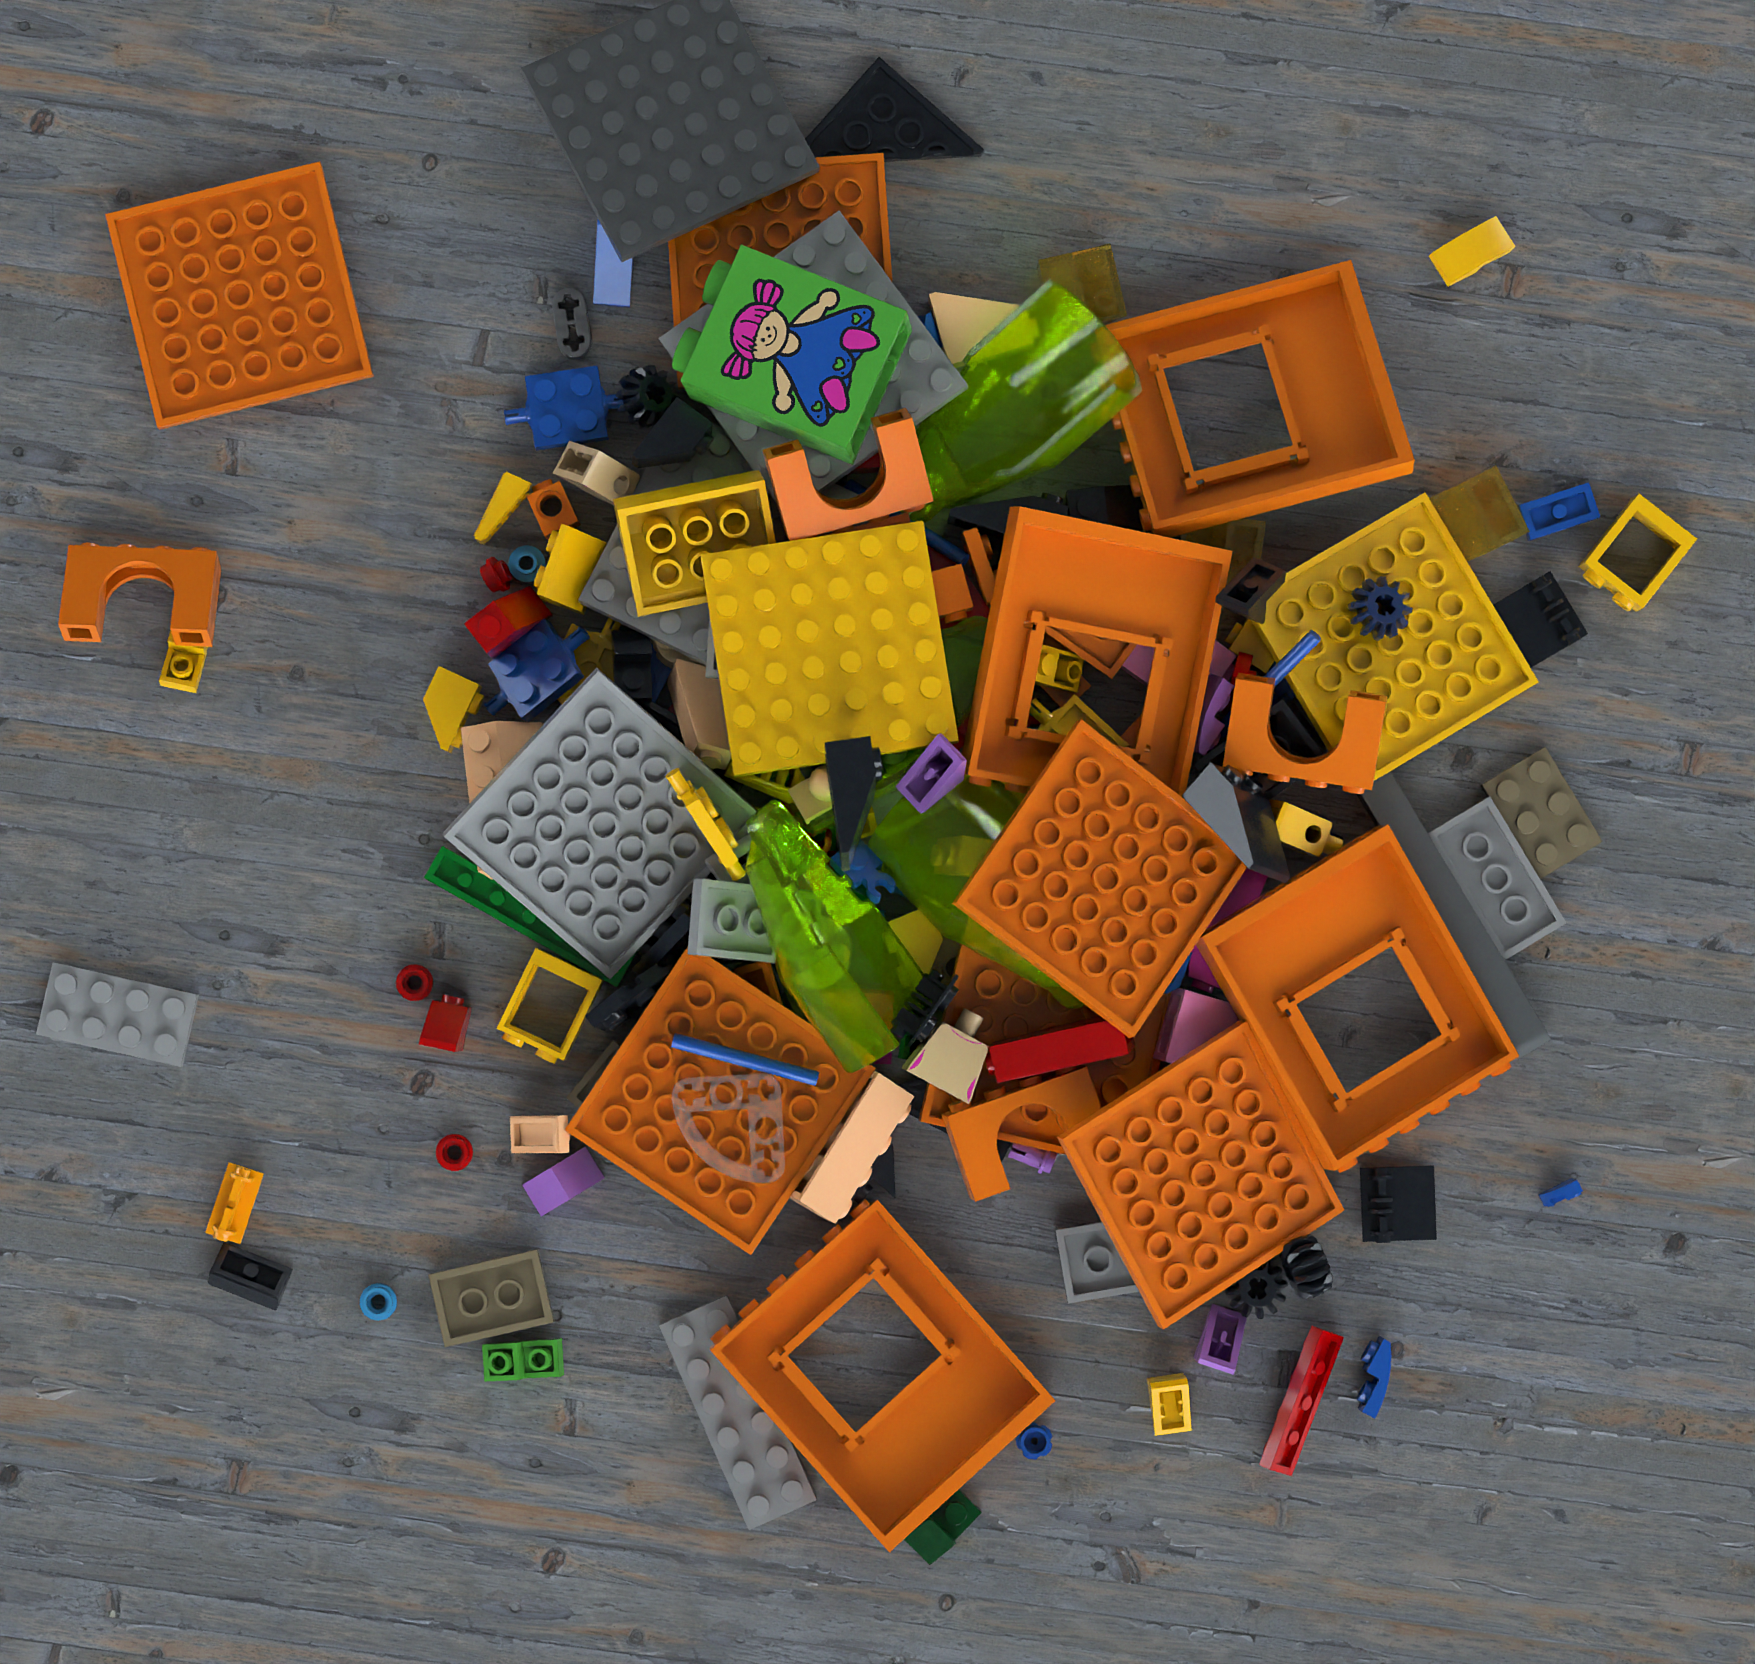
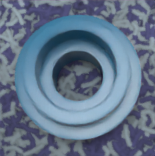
M524 545L512 552L508 565L511 574L517 580L533 582L540 565L546 567V561L539 549L534 546ZM524 557L533 559V567L529 570H523L520 567V561Z
M383 1283L371 1284L364 1289L360 1296V1308L364 1315L372 1320L387 1319L394 1313L397 1307L396 1293L390 1286ZM375 1295H382L385 1298L386 1303L383 1308H376L373 1305L372 1299Z

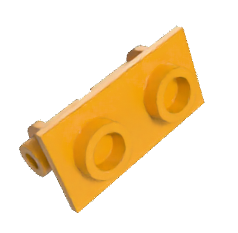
M228 1162L205 1233L213 1235V1238L227 1242L229 1240L241 1244L264 1173Z

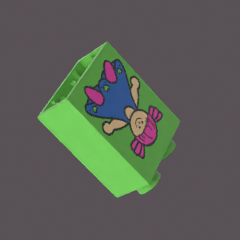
M741 244L732 264L718 260L712 267L704 286L702 300L713 305V308L702 332L691 327L685 330L675 350L672 368L683 373L680 381L690 399L792 441L798 439L802 445L853 465L871 426L870 418L874 417L911 335L912 327L907 311Z

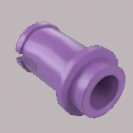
M1013 1143L1008 1158H1013L1039 1169V1174H1042L1043 1171L1050 1174L1058 1153Z

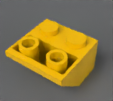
M561 524L559 532L553 530L546 547V551L550 555L547 566L540 565L533 585L537 587V595L541 600L584 615L587 607L578 603V599L607 543L564 524Z

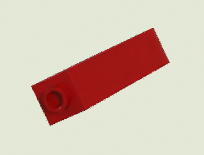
M1098 1015L995 1041L989 1046L990 1052L986 1054L985 1060L989 1074H995L997 1083L1127 1055L1135 1046L1134 1037H1127Z

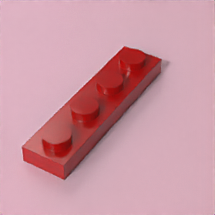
M1311 1325L1308 1336L1304 1340L1303 1349L1296 1368L1290 1377V1383L1282 1405L1278 1409L1271 1434L1264 1446L1263 1455L1259 1463L1260 1466L1292 1476L1343 1342V1336Z

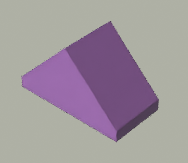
M942 733L937 734L896 785V788L921 814L964 780L967 760Z
M585 1146L522 1186L540 1216H543L605 1177Z
M1212 1304L1194 1355L1197 1363L1233 1375L1236 1370L1247 1318L1243 1317L1239 1312Z

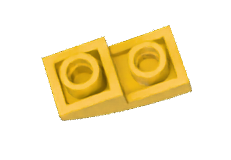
M1497 216L1438 248L1429 255V258L1449 287L1475 274L1482 266L1510 253L1516 246Z
M170 630L167 640L168 651L159 678L160 686L197 693L208 647L175 645Z

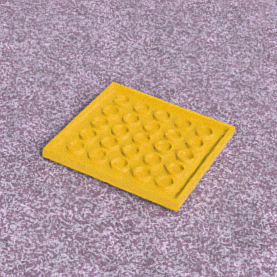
M1426 492L1287 572L1284 584L1266 601L1264 624L1251 620L1276 664L1310 630L1315 631L1320 636L1321 641L1285 676V679L1328 751L1339 742L1342 736L1350 690L1387 696L1374 781L1539 682ZM1385 576L1388 586L1394 581L1400 582L1399 589L1397 590L1399 594L1403 592L1410 593L1409 598L1403 601V604L1409 605L1413 609L1412 613L1404 616L1409 622L1407 627L1404 629L1398 628V635L1393 638L1384 635L1381 640L1377 641L1374 640L1372 631L1365 636L1360 635V629L1363 626L1360 622L1356 625L1350 624V620L1357 613L1348 610L1347 607L1349 603L1356 601L1351 593L1356 588H1362L1363 581L1370 578L1376 582L1377 578ZM1378 602L1379 608L1377 612L1382 615L1381 608L1383 605Z
M923 521L700 555L734 777L825 764V742L870 736L872 748L879 747L880 755L927 748L937 734L940 733L951 744L959 742Z

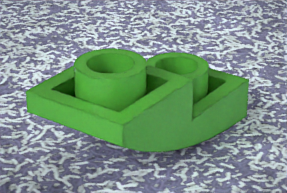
M562 1338L482 1344L484 1382L564 1376Z

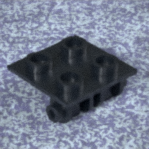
M1551 571L1493 604L1530 668L1588 634Z
M932 969L929 974L924 973L923 978L915 988L920 994L912 991L910 996L926 1007V1012L906 1000L904 1005L921 1017V1019L902 1007L895 1019L891 1021L893 1027L890 1031L903 1039L905 1034L912 1038L907 1044L908 1047H911L915 1040L923 1043L938 1019L932 1016L936 1009L943 1013L959 991L954 986L959 977L957 974L949 985L946 986L941 983L944 976L936 970Z
M1434 1165L1360 1168L1362 1242L1390 1243L1391 1241L1437 1240Z

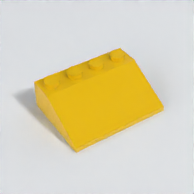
M759 470L613 499L638 617L708 603L701 554L776 543L766 484Z

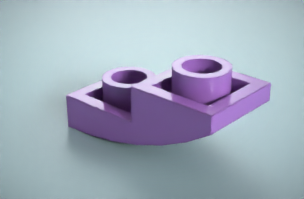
M1211 673L1208 675L1194 752L1203 756L1208 751H1211L1221 738L1220 732L1225 725L1214 716L1227 706L1231 697L1230 693L1235 687L1226 679Z

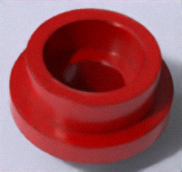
M495 557L486 559V564L480 567V573L486 586L493 593L499 590L502 592L509 590V581L512 579V574L508 565L503 560L498 561Z
M411 964L404 967L396 979V987L399 994L410 1001L425 999L433 989V976L422 965ZM414 975L419 976L422 980V985L417 990H413L409 986V979Z
M447 1135L439 1141L436 1147V1158L439 1164L447 1170H462L469 1165L473 1158L472 1144L463 1135ZM452 1145L460 1147L462 1154L459 1159H452L449 1156L448 1150Z

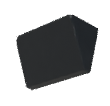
M224 1242L209 1272L208 1283L254 1303L277 1310L293 1269Z

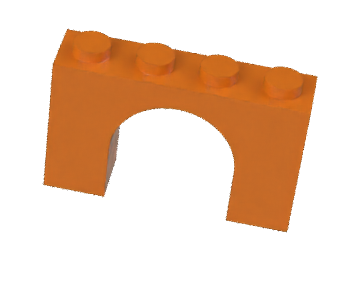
M906 408L870 418L880 455V468L873 484L865 492L853 498H830L820 493L813 486L804 449L798 439L762 449L784 532L789 541L818 537V535L830 531L833 533L847 532L854 527V524L864 521L869 523L881 522L889 518L891 513L902 510L904 512H915L924 508L925 503L934 501L914 422Z
M90 542L82 543L81 545H68L58 620L64 641L101 642L105 609L112 593L128 581L139 578H151L165 583L174 591L170 630L175 645L212 647L221 576V565L217 551H211L204 547H194L191 550L173 549L164 545L154 548H137L130 544H120L117 547L100 546Z
M1238 673L1235 680L1223 767L1230 765L1241 773L1242 776H1245V774L1252 776L1253 772L1268 774V779L1278 782H1289L1290 777L1304 779L1305 785L1316 788H1326L1327 783L1342 785L1343 791L1354 794H1363L1365 789L1372 790L1387 696L1350 690L1343 733L1339 742L1323 755L1305 758L1295 756L1284 750L1272 734L1270 713L1276 678Z
M1077 1065L1055 1070V1074L1041 1078L1040 1074L1024 1077L1018 1080L1020 1084L1018 1087L1006 1091L1005 1086H999L985 1091V1098L971 1103L970 1101L968 1104L959 1100L948 1105L950 1111L941 1115L970 1199L976 1202L1010 1190L997 1150V1134L1002 1121L1011 1111L1026 1104L1045 1105L1058 1116L1065 1132L1101 1109L1086 1066Z

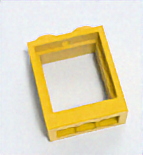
M1637 494L1631 498L1578 567L1584 571L1582 576L1591 585L1598 589L1604 586L1614 595L1611 599L1618 606L1626 611H1630L1632 608L1637 612L1645 607L1697 538L1641 494ZM1632 517L1675 549L1640 594L1598 562Z
M535 948L496 1029L504 1032L503 1040L522 1048L525 1042L538 1048L535 1055L553 1064L556 1063L558 1058L565 1061L586 1020L585 1015L590 1012L604 980L539 948ZM539 967L588 990L561 1047L512 1024Z

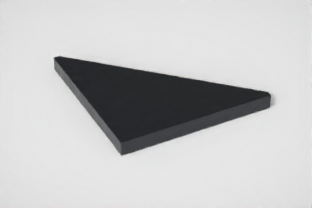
M880 57L875 60L805 138L815 158L884 153V162L981 157L985 151Z

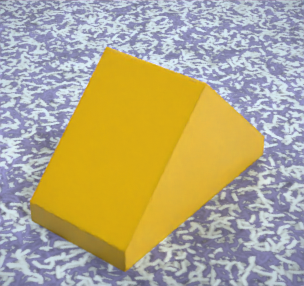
M1184 1373L1147 1378L1155 1436L1192 1431L1188 1379Z

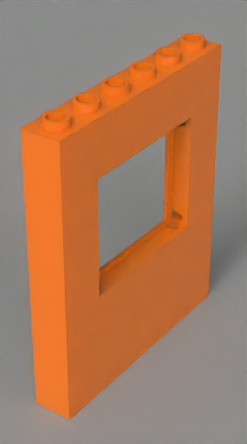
M1352 260L1094 328L1095 341L1089 343L1094 364L1101 363L1104 375L1099 376L1101 389L1104 397L1111 396L1114 408L1109 409L1110 419L1114 431L1120 429L1124 441L1119 442L1120 453L1124 464L1131 463L1134 475L1129 476V482L1134 498L1141 497L1144 509L1139 510V516L1144 532L1150 530L1151 534L1171 538L1412 474L1415 459ZM1261 343L1292 446L1194 471L1164 369ZM1296 455L1295 459H1290V456ZM1203 480V483L1197 485L1196 481Z
M1021 506L1010 507L962 755L967 760L965 774L970 775L968 783L991 787L992 780L1005 782L1004 790L1026 794L1027 788L1032 787L1066 737V735L1026 728L1046 626L1154 648L1135 749L1115 746L1182 797L1187 788L1222 606L1217 604L1215 600L1216 596L1226 586L1233 551ZM1036 623L1035 630H1032L1033 624ZM1015 719H1018L1017 725L1014 726Z
M1389 824L1375 826L1294 875L1286 883L1279 884L1208 927L1196 943L1197 948L1237 1018L1247 1021L1323 1169L1338 1170L1341 1173L1352 1168L1358 1163L1356 1157L1366 1151L1374 1153L1389 1144L1387 1138L1398 1131L1400 1134H1404L1413 1130L1420 1124L1419 1118L1429 1112L1431 1115H1435L1451 1105L1449 1102L1451 1098L1459 1093L1461 1096H1465L1474 1092L1481 1086L1480 1080L1490 1074L1492 1077H1496L1511 1068L1509 1062L1519 1057L1513 1043ZM1389 947H1392L1438 1028L1440 1035L1346 1093L1296 1004ZM1288 1009L1291 1015H1288L1285 1010ZM1334 1093H1336L1338 1099L1333 1096Z
M864 1199L849 1213L853 1218L843 1228L836 1224L821 1238L825 1244L815 1253L808 1249L794 1262L797 1269L786 1278L781 1274L766 1287L770 1294L759 1303L754 1298L738 1312L742 1318L732 1328L727 1324L721 1327L710 1338L714 1344L709 1347V1350L887 1551L891 1552L1056 1400L878 1199H874L871 1203ZM874 1278L941 1355L855 1432L788 1355Z

